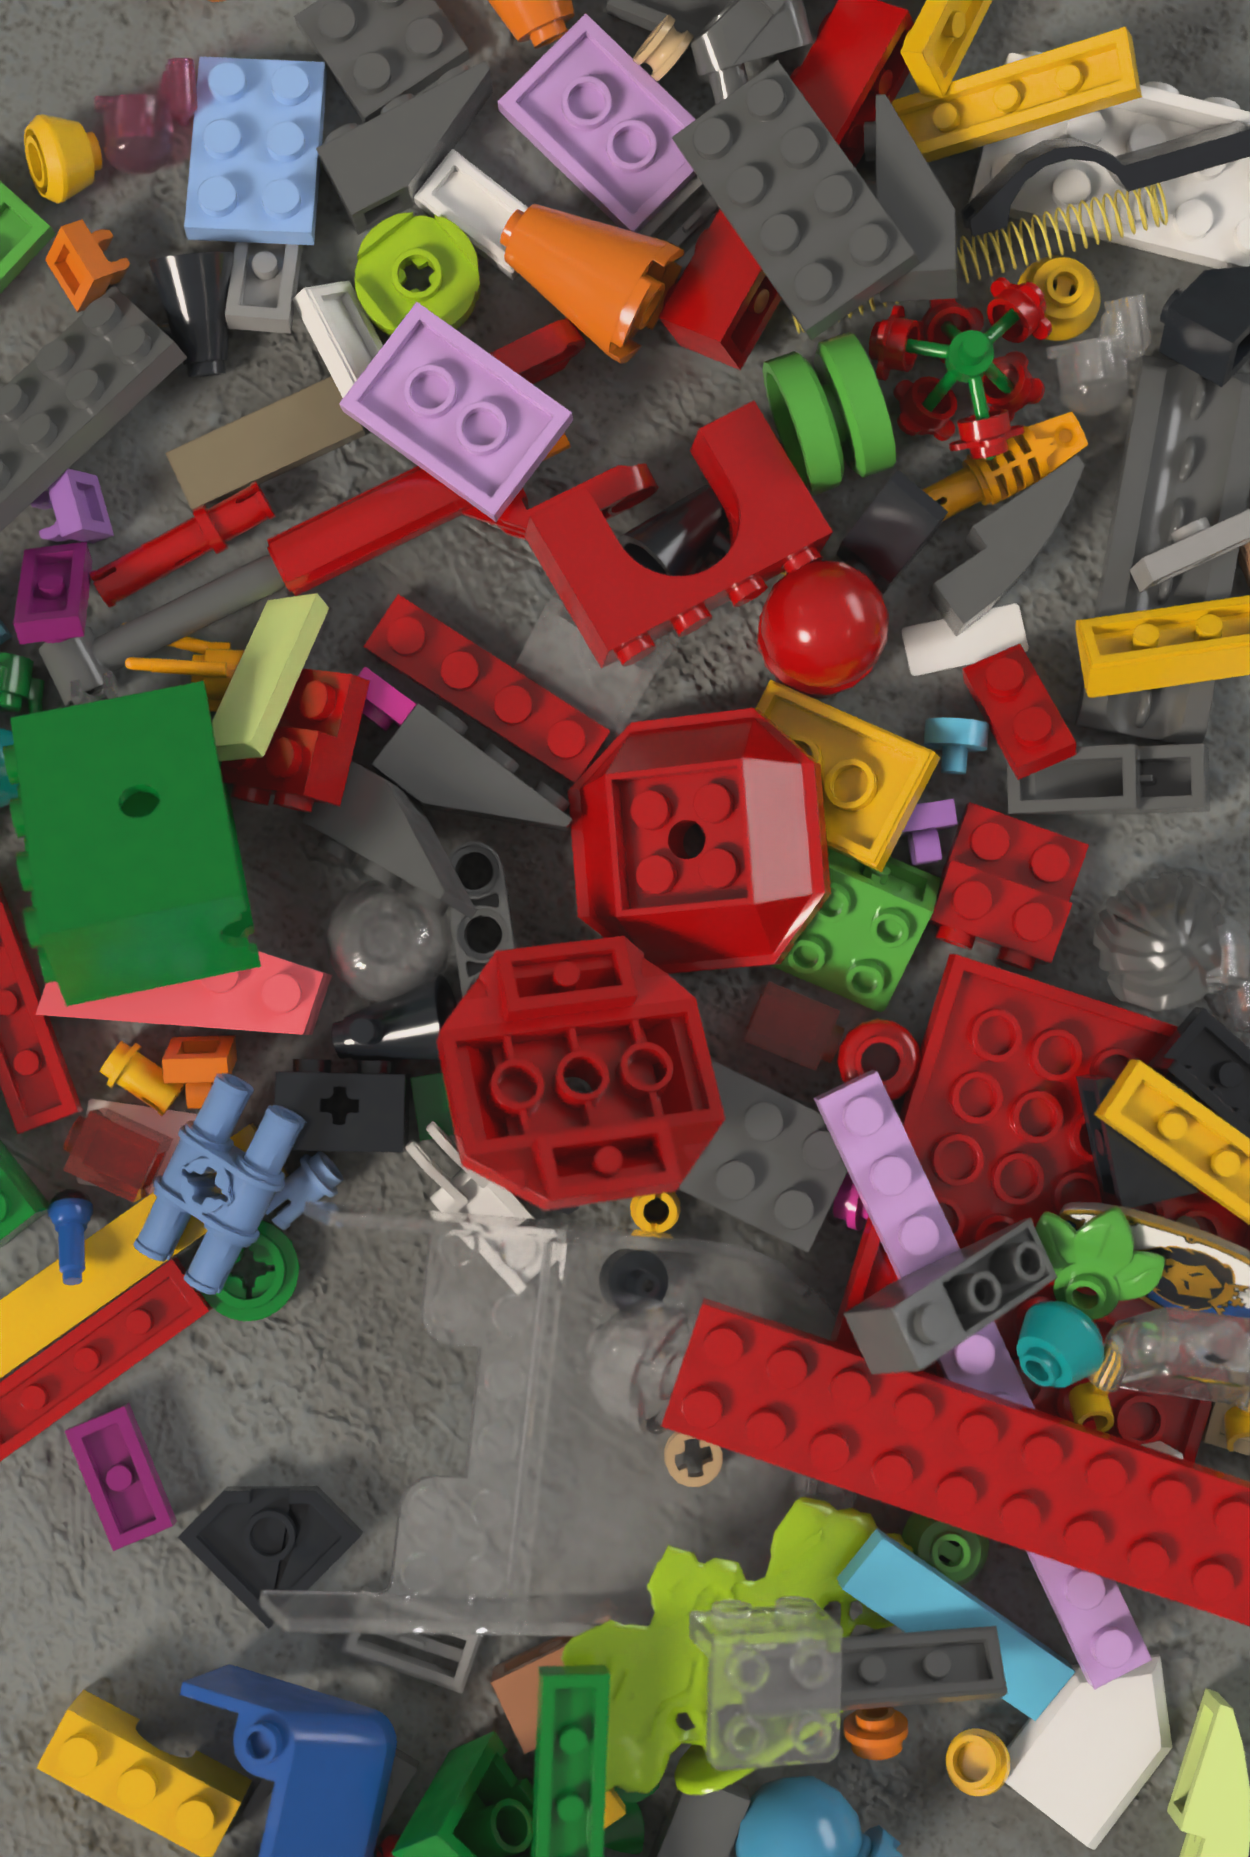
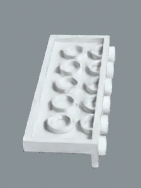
M1042 52L1009 53L1004 65ZM1147 82L1140 85L1141 98L982 146L969 202L1018 153L1043 140L1076 138L1102 147L1115 157L1235 121H1240L1250 126V112L1240 110V106L1236 102L1226 98L1209 97L1200 100L1180 95L1179 91L1169 84ZM1250 157L1160 182L1168 211L1167 225L1162 224L1161 220L1159 227L1155 225L1149 195L1145 187L1141 188V203L1147 219V231L1144 230L1138 201L1133 191H1129V206L1135 223V235L1131 231L1127 208L1122 196L1117 193V209L1124 231L1123 238L1119 235L1113 206L1109 198L1105 197V211L1111 230L1112 243L1216 269L1250 266ZM1068 159L1045 166L1029 178L1012 202L1009 217L1016 219L1024 218L1026 221L1031 222V218L1035 214L1043 225V214L1045 211H1048L1054 219L1057 207L1061 208L1066 215L1068 204H1072L1078 212V205L1081 200H1084L1090 208L1092 197H1097L1102 205V198L1105 193H1108L1114 201V194L1117 189L1121 190L1125 197L1126 190L1116 184L1106 168L1098 163ZM1156 184L1158 204L1160 207L1162 217L1165 221L1164 206L1159 188ZM1094 200V220L1100 240L1110 242L1107 238L1103 215L1097 202ZM1082 203L1081 214L1085 234L1088 237L1095 238L1090 216ZM1070 207L1071 231L1081 235L1077 217ZM1058 210V228L1068 231L1065 221ZM1046 214V226L1054 228L1049 216ZM1034 217V223L1038 224L1036 218Z

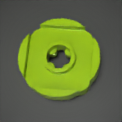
M413 212L399 213L377 224L361 242L357 254L358 262L355 268V291L370 321L385 334L392 335L416 302L456 330L464 324L473 312L475 303L478 301L481 293L478 258L467 235L450 220L437 215L431 218L425 215L414 216ZM413 264L419 270L430 266L434 270L428 278L431 286L424 291H420L417 288L410 291L405 289L402 285L407 281L404 271L406 266Z

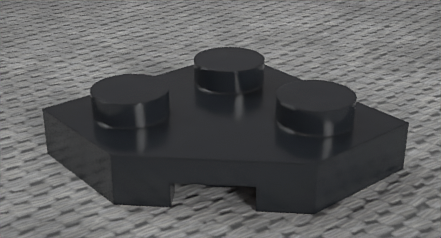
M227 1486L178 1538L270 1629L361 1537L363 1531L318 1486Z

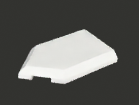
M1159 1654L1150 1655L1151 1661L1097 1689H1094L1087 1682L1079 1664L1071 1665L1075 1670L1073 1676L1038 1719L1034 1721L1029 1717L1007 1746L1010 1756V1772L1005 1783L1080 1842L1093 1850L1101 1843L1172 1749L1161 1657Z

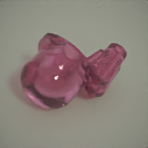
M168 59V64H165V71L160 77L157 95L124 94L94 97L95 112L103 113L105 144L103 153L110 165L130 175L151 174L165 167L173 152V119L178 121V124L182 127L189 126V119L193 117L198 108L194 59Z

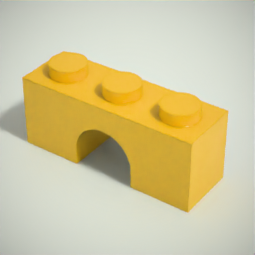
M83 1690L67 1709L36 1768L200 1857H213L252 1780L197 1750L192 1757L188 1758L175 1756L160 1750L146 1741L136 1730L140 1719Z

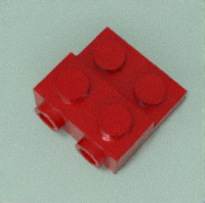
M303 668L264 757L222 761L220 768L222 781L233 786L231 797L268 806L270 796L275 795L274 805L306 813L312 812L314 802L341 806L370 680L353 674Z
M969 802L965 806L941 873L934 911L928 924L939 927L936 938L968 950H972L975 941L999 949L996 960L1022 970L1032 972L1035 962L1041 965L1051 964L1073 904L1069 901L1089 845Z

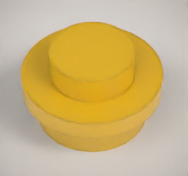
M979 1728L967 1729L959 1733L951 1741L946 1753V1769L952 1783L960 1791L971 1796H987L998 1791L1006 1782L1010 1772V1756L1006 1745L995 1733Z

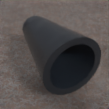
M233 252L188 253L161 257L148 262L169 321L157 323L156 325L186 355L187 358L183 361V365H187L189 378L226 374L225 361L228 360L230 329L227 327L225 310L234 258Z
M704 485L619 536L618 541L631 558L651 571L669 576L693 575L697 573L710 552L715 554L720 560L728 553L730 534L726 529L729 526V522L711 486Z
M438 975L347 1015L341 1021L334 1022L332 1025V1039L339 1058H352L353 1060H440L436 1040L440 1029L457 1007L448 981L444 976Z

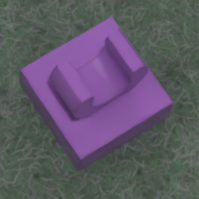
M67 469L47 488L48 491H44L31 503L32 507L43 510L53 507L56 522L51 527L39 531L40 538L56 542L72 539L82 542L87 541V543L93 544L114 536L96 475Z
M954 799L916 805L901 836L908 835V847L912 866L935 863L938 860H942L937 831L947 830L958 824Z

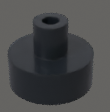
M634 1247L619 1249L606 1259L601 1268L599 1276L600 1291L606 1302L615 1309L632 1315L648 1313L654 1310L666 1295L668 1288L666 1267L659 1257L651 1252Z

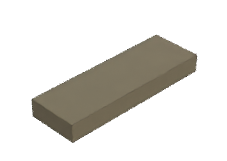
M332 376L166 452L165 454L191 510L202 504L208 509L250 486V483L254 481L262 484L365 436L362 425L342 411L339 403L343 397Z

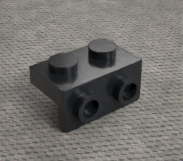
M1195 1007L1147 1066L1250 1139V1048L1205 1008Z

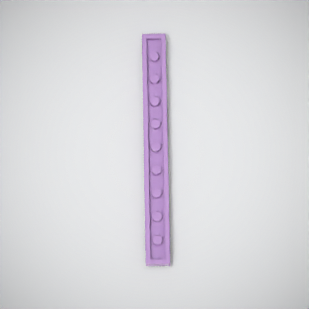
M870 1070L815 1097L814 1100L898 1279L959 1251L960 1247L878 1072ZM994 1321L937 1359L945 1379L1035 1409ZM1026 1551L1087 1682L1094 1689L1152 1660L1116 1581Z

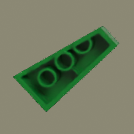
M495 1731L448 1752L391 1852L395 1857H532L534 1788L527 1778L518 1781L502 1757L508 1750Z

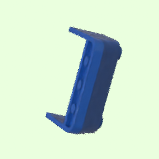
M231 1664L182 1682L180 1695L239 1713L233 1739L234 1751L238 1761L249 1773L275 1782L259 1857H373L397 1747L395 1729L382 1712Z

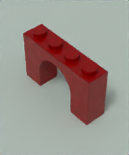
M755 400L699 428L690 449L696 463L720 501L730 527L729 551L722 560L711 568L693 575L669 576L643 567L623 549L587 487L529 517L525 539L601 669L618 660L623 667L632 665L652 653L657 648L654 641L674 630L679 637L686 636L701 628L712 619L709 611L728 601H731L734 607H740L765 592L768 588L765 583L767 580L784 571L788 573L808 563L822 560L823 557L820 552L833 531Z

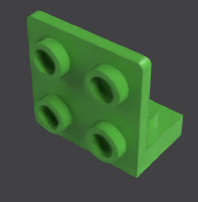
M827 848L831 895L794 942L795 945L783 962L779 965L771 966L877 1012H883L933 914L941 878L892 857H889L881 873Z

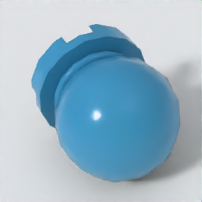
M814 1776L782 1777L763 1784L750 1798V1804L744 1819L740 1823V1829L734 1842L737 1857H903L896 1850L901 1843L880 1825L869 1828L862 1833L858 1814L838 1789Z

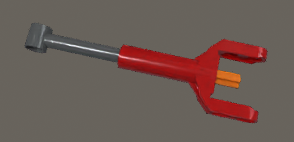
M566 318L548 324L489 354L531 384H535L564 370L570 359L584 348L586 342L579 329ZM565 432L543 461L571 448ZM646 463L634 466L618 465L532 508H529L527 495L522 488L498 521L495 522L425 470L416 466L267 539L269 555H264L97 638L91 627L85 626V635L83 637L69 638L60 643L45 642L39 648V653L65 707L99 701L118 687V682L113 672L125 667V660L128 657L143 658L282 590L285 586L289 592H293L295 596H298L461 515L498 526L507 535L526 540L525 533L531 515L585 487L588 488L606 520L645 501L659 487Z

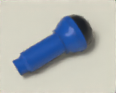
M65 1189L56 1193L50 1201L48 1215L55 1226V1230L58 1232L59 1271L63 1274V1283L66 1285H78L82 1283V1273L85 1271L84 1231L87 1229V1224L93 1215V1204L84 1192L78 1189Z

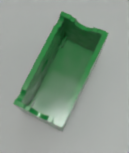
M204 681L10 718L14 744L3 746V756L11 785L18 784V797L10 799V811L17 837H24L25 851L16 853L20 880L24 891H31L32 906L23 909L24 921L31 947H38L39 961L46 984L57 982L66 1006L261 967L256 943H249L247 937L255 933L229 788L228 784L222 781L220 770L222 761L218 759Z

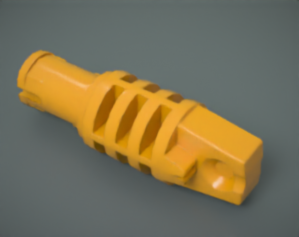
M1071 411L1030 426H1024L1025 433L1007 439L1009 450L996 455L993 460L985 458L971 459L970 454H968L967 459L963 460L962 469L922 490L933 500H941L939 505L948 511L943 521L979 502L985 506L989 504L993 506L1037 483L1088 446L1085 433L1074 413Z

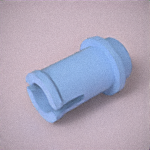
M318 1151L312 1157L304 1154L300 1158L301 1166L284 1179L285 1186L283 1190L275 1193L266 1211L267 1215L286 1199L291 1201L277 1212V1215L272 1219L273 1223L282 1230L290 1227L294 1220L325 1195L332 1198L338 1194L336 1186L343 1181V1176L333 1161L322 1151Z

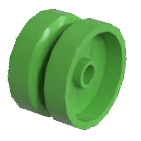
M846 332L818 342L814 357V369L807 359L795 351L764 361L762 368L764 385L778 436L784 451L811 496L840 486L844 473V460L849 468L862 478L894 467L896 463V447L885 400L874 369L855 334Z

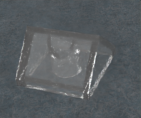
M556 592L547 602L514 667L619 736L685 636L679 637L674 630L655 640L654 643L657 648L640 661L623 667L618 660L601 669Z

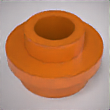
M893 1707L856 1709L843 1722L844 1736L851 1743L853 1753L867 1760H885L898 1755L903 1749V1741L909 1732L906 1716Z

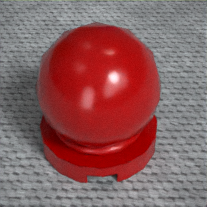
M817 560L788 572L773 585L758 620L757 647L759 653L761 652L765 666L776 677L775 680L778 683L809 697L830 698L838 693L852 689L869 675L888 641L889 613L881 591L864 572L844 562Z

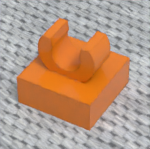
M83 219L60 227L45 259L77 313L85 310L91 302L100 298L109 285L120 282L130 265L127 257L114 262L108 261L103 251L107 250L114 237L110 230L106 229L96 230L91 233Z
M235 1035L171 1038L162 1058L164 1084L186 1083L187 1109L202 1107L218 1073L232 1074L237 1061Z

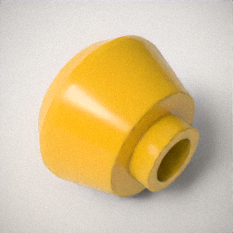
M44 114L36 115L25 128L24 147L26 160L33 183L42 197L57 204L64 203L94 182L95 171L102 169V153L98 139L92 131L85 132L83 126L78 121Z
M1059 255L1052 256V259L1049 256L1041 258L1040 263L1035 261L1023 272L1017 284L1032 282L1043 292L1047 306L1044 314L1052 325V332L1045 340L1065 341L1075 338L1090 327L1098 314L1100 289L1093 273L1076 259Z

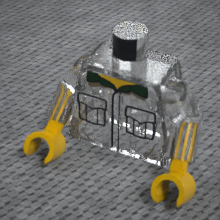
M1164 1307L1115 1322V1327L1109 1331L1103 1343L1104 1362L1100 1369L1088 1376L1090 1382L1074 1387L1069 1394L1074 1422L1082 1425L1086 1418L1093 1416L1096 1429L1101 1432L1108 1431L1114 1424L1108 1393L1115 1392L1118 1388L1226 1404L1235 1402L1236 1406L1227 1410L1224 1415L1227 1449L1229 1452H1233L1236 1440L1250 1437V1319L1176 1307Z

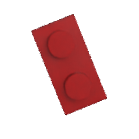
M1017 644L962 668L963 681L983 718L989 723V729L1017 780L1076 755V741L1021 644Z

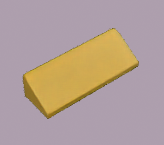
M1250 595L1076 620L1075 623L1084 686L1090 698L1250 675Z

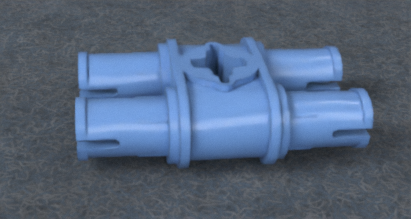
M218 1073L195 1121H188L180 1127L178 1131L180 1140L163 1175L157 1176L153 1182L154 1194L157 1198L133 1244L140 1253L156 1261H165L167 1259L169 1261L191 1216L196 1217L204 1223L207 1232L183 1279L191 1287L210 1295L222 1292L242 1248L249 1247L258 1240L260 1236L258 1227L275 1193L282 1191L285 1186V1175L281 1169L306 1122L297 1113L278 1105H273L272 1107L269 1105L245 1153L234 1146V1142L230 1137L249 1098L254 1092V1088L244 1080L227 1073Z

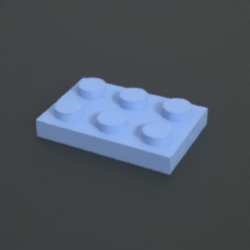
M199 57L184 229L188 240L314 245L321 164L316 148L322 145L327 85L325 62Z

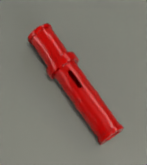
M257 481L250 483V486L208 509L204 504L192 510L194 517L143 543L138 548L100 569H94L89 572L91 579L94 581L93 584L105 604L109 608L114 607L119 601L168 576L170 573L212 550L216 554L222 553L229 549L228 541L268 519L275 518L276 515Z

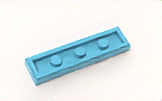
M876 1528L836 1578L845 1592L905 1633L997 1626L1008 1691L1002 1699L1034 1721L1038 1719L1075 1673V1670L1065 1658L878 1528Z

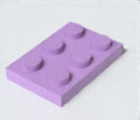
M586 13L497 101L498 111L619 228L638 233L696 175L672 139L675 134L696 119L640 65L634 62L633 58Z
M418 302L415 303L339 403L344 413L495 522L498 521L573 421L572 412Z

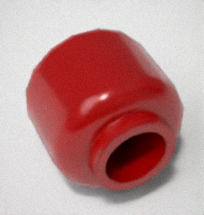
M873 1018L861 1021L846 1033L839 1045L837 1063L844 1083L870 1070L877 1071L892 1101L899 1099L912 1088L921 1061V1052L918 1042L907 1028L893 1020Z

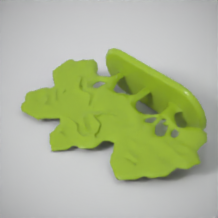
M807 1497L799 1498L775 1530L770 1549L771 1560L767 1574L756 1581L746 1580L740 1564L736 1561L714 1557L708 1562L702 1563L697 1560L694 1553L668 1545L663 1557L657 1562L647 1585V1589L652 1597L651 1604L655 1612L649 1626L624 1625L610 1619L602 1625L570 1639L565 1645L561 1657L564 1666L606 1665L610 1672L606 1792L618 1786L627 1792L648 1794L660 1783L670 1754L682 1743L693 1745L688 1748L677 1763L674 1772L677 1789L686 1795H703L721 1790L743 1778L844 1712L831 1711L743 1719L741 1711L720 1726H718L717 1710L723 1704L741 1702L735 1660V1649L738 1645L800 1641L799 1633L805 1631H812L815 1639H824L820 1627L824 1608L834 1601H838L841 1605L840 1629L834 1627L829 1630L831 1638L849 1637L856 1625H867L873 1629L894 1626V1624L862 1602H860L862 1614L852 1621L849 1615L851 1603L857 1601V1599L845 1592L836 1579L876 1528H878L871 1513L860 1512L854 1508L837 1510L827 1501ZM886 1534L913 1553L912 1546L905 1544L900 1534ZM685 1712L695 1725V1728L686 1731L681 1729L676 1722L677 1715Z

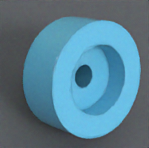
M942 717L926 719L924 746L942 750V773L966 774L968 752L986 751L988 748L989 723L965 718Z

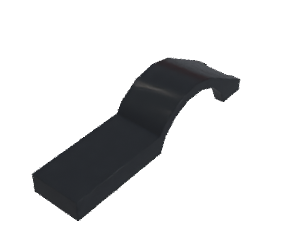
M1235 121L1115 157L1102 147L1076 138L1043 140L1018 153L961 211L964 227L966 229L970 228L973 237L1007 227L1010 207L1018 192L1029 178L1045 166L1068 159L1096 162L1106 168L1116 184L1129 192L1250 157V126L1240 121Z

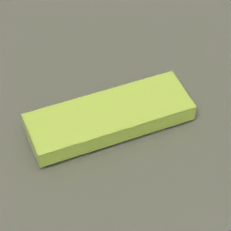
M318 593L267 601L212 720L219 761L264 757L329 609Z

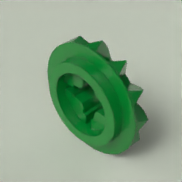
M261 1221L258 1227L260 1236L256 1242L249 1246V1251H253V1258L256 1262L275 1265V1269L268 1270L266 1273L256 1277L255 1286L252 1288V1296H249V1286H245L244 1277L233 1275L232 1272H230L221 1293L210 1295L201 1292L208 1304L218 1313L238 1321L264 1319L280 1310L295 1292L300 1263L293 1246V1241L272 1222ZM246 1247L242 1248L235 1264L242 1261L243 1251L246 1250Z

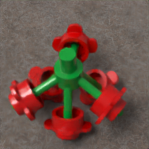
M999 277L991 284V293L995 298L987 307V316L991 327L985 333L980 332L984 325L982 312L976 307L966 308L956 302L955 298L929 300L930 307L920 321L904 318V307L902 305H894L891 315L887 320L883 319L874 324L869 338V357L871 360L878 361L876 368L878 380L886 381L890 370L909 372L914 366L917 354L938 357L946 365L947 372L941 380L926 376L917 379L914 384L909 380H902L895 386L893 394L900 404V415L897 418V424L904 433L910 436L931 434L940 441L949 440L956 429L950 418L957 409V399L951 389L957 381L969 383L975 414L957 421L960 440L949 443L950 451L969 449L971 459L985 458L993 460L996 455L1009 450L1007 439L1025 433L1024 425L1011 426L1010 423L1013 421L1016 412L1027 404L1038 403L1043 398L1045 385L1039 378H1033L1027 368L1029 360L1022 352L1012 351L1005 356L993 359L994 348L992 344L1000 337L1012 343H1021L1031 334L1039 340H1043L1051 334L1052 325L1044 314L1047 307L1044 294L1032 282L1018 285L1010 283L1004 277Z

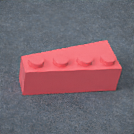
M258 951L261 967L66 1006L57 982L47 983L35 1015L312 1035L332 975Z

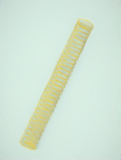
M1157 183L1164 206L1165 221L1158 204L1156 184L1150 185V190L1148 186L1145 189L1150 198L1155 225L1159 227L1160 220L1162 224L1167 225L1168 211L1161 184ZM1140 188L1138 193L1136 190H1133V193L1138 201L1143 228L1147 231L1148 224L1141 203ZM1117 189L1114 194V201L1108 193H1105L1102 198V205L1097 197H1092L1090 208L1084 200H1081L1078 205V212L1072 204H1068L1066 215L1061 208L1057 207L1054 219L1048 211H1045L1043 214V225L1039 217L1033 214L1031 228L1028 222L1021 218L1019 232L1015 224L1009 221L1007 235L1003 228L1000 230L1006 241L1013 268L1016 270L1017 266L1013 255L1010 225H1012L1019 240L1025 265H1029L1023 241L1022 221L1025 223L1030 234L1037 262L1040 263L1041 261L1035 239L1034 217L1043 233L1049 258L1052 259V252L1047 237L1046 214L1049 216L1054 227L1060 253L1064 255L1058 228V210L1067 226L1072 250L1076 252V245L1070 226V207L1077 217L1083 244L1087 249L1088 242L1081 214L1082 203L1090 216L1096 244H1100V238L1094 220V200L1101 210L1107 238L1111 242L1112 235L1105 211L1106 196L1113 206L1119 235L1123 238L1124 231L1117 209V193L1124 200L1130 228L1135 235L1136 228L1129 206V192L1126 191L1125 197L1123 192ZM998 229L995 230L996 241L991 232H988L995 247L1001 271L1004 273L1005 269L1000 252ZM984 233V244L979 235L976 237L981 245L989 274L992 277L993 272L987 247V233ZM961 236L958 257L966 283L969 284L963 239L970 251L978 280H981L975 248V236H972V248L968 239L965 236ZM872 297L869 299L872 311L875 312V304ZM883 302L884 308H887V302ZM861 305L858 307V309L860 311V314L863 315L864 311L863 306ZM852 312L848 314L850 319L852 318ZM793 316L797 332L799 334L801 333V330L802 332H805L796 320V318Z

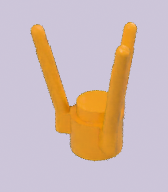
M186 636L167 646L198 653L193 654L192 661L128 657L125 660V666L130 670L191 675V683L204 681L209 701L210 712H217L245 650L231 649V642H209Z

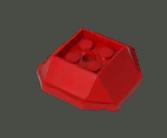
M746 708L631 722L568 790L570 818L573 820L571 824L578 918L604 938L625 936L645 953L643 958L667 974L779 965L795 945L794 942L831 895L821 765L758 709ZM699 824L705 833V845L699 855L690 858L683 846L684 835L691 826Z
M625 936L495 951L481 971L479 978L440 1029L436 1040L461 1165L543 1210L677 1191L726 1119L696 998L669 974L643 958L645 953ZM567 1077L581 1078L590 1085L593 1092L587 1094L577 1093L568 1087L564 1079Z

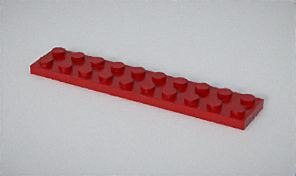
M703 1297L662 1419L661 1427L1250 1627L1249 1481L921 1370L871 1374L861 1350Z

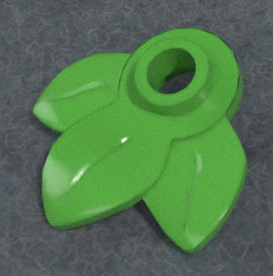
M1113 1207L1100 1213L1080 1227L1078 1231L1067 1221L1050 1212H1044L1037 1222L1036 1231L1058 1277L1055 1279L1053 1287L1056 1300L1076 1307L1091 1320L1110 1314L1119 1301L1141 1298L1147 1295L1158 1285L1161 1279L1165 1258L1151 1252L1134 1251L1132 1230L1122 1210L1118 1207ZM1081 1286L1090 1287L1097 1295H1086L1077 1291L1076 1288Z

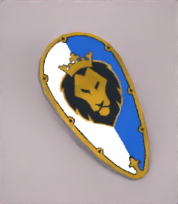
M1071 1202L1062 1206L1059 1217L1067 1221L1076 1231L1100 1213L1113 1207L1120 1208L1132 1230L1134 1251L1151 1252L1165 1258L1163 1273L1158 1285L1150 1293L1140 1298L1149 1305L1167 1315H1172L1170 1317L1183 1324L1206 1332L1234 1334L1250 1331L1249 1250L1200 1230L1198 1223L1188 1216H1181L1176 1221H1172L1135 1209L1102 1203ZM1182 1309L1193 1310V1311H1199V1312H1206V1313H1213V1314H1219V1315H1226V1316H1232V1317H1238V1318H1227V1317H1219V1316L1205 1315V1314H1199V1313H1194V1312L1185 1311V1310H1182Z

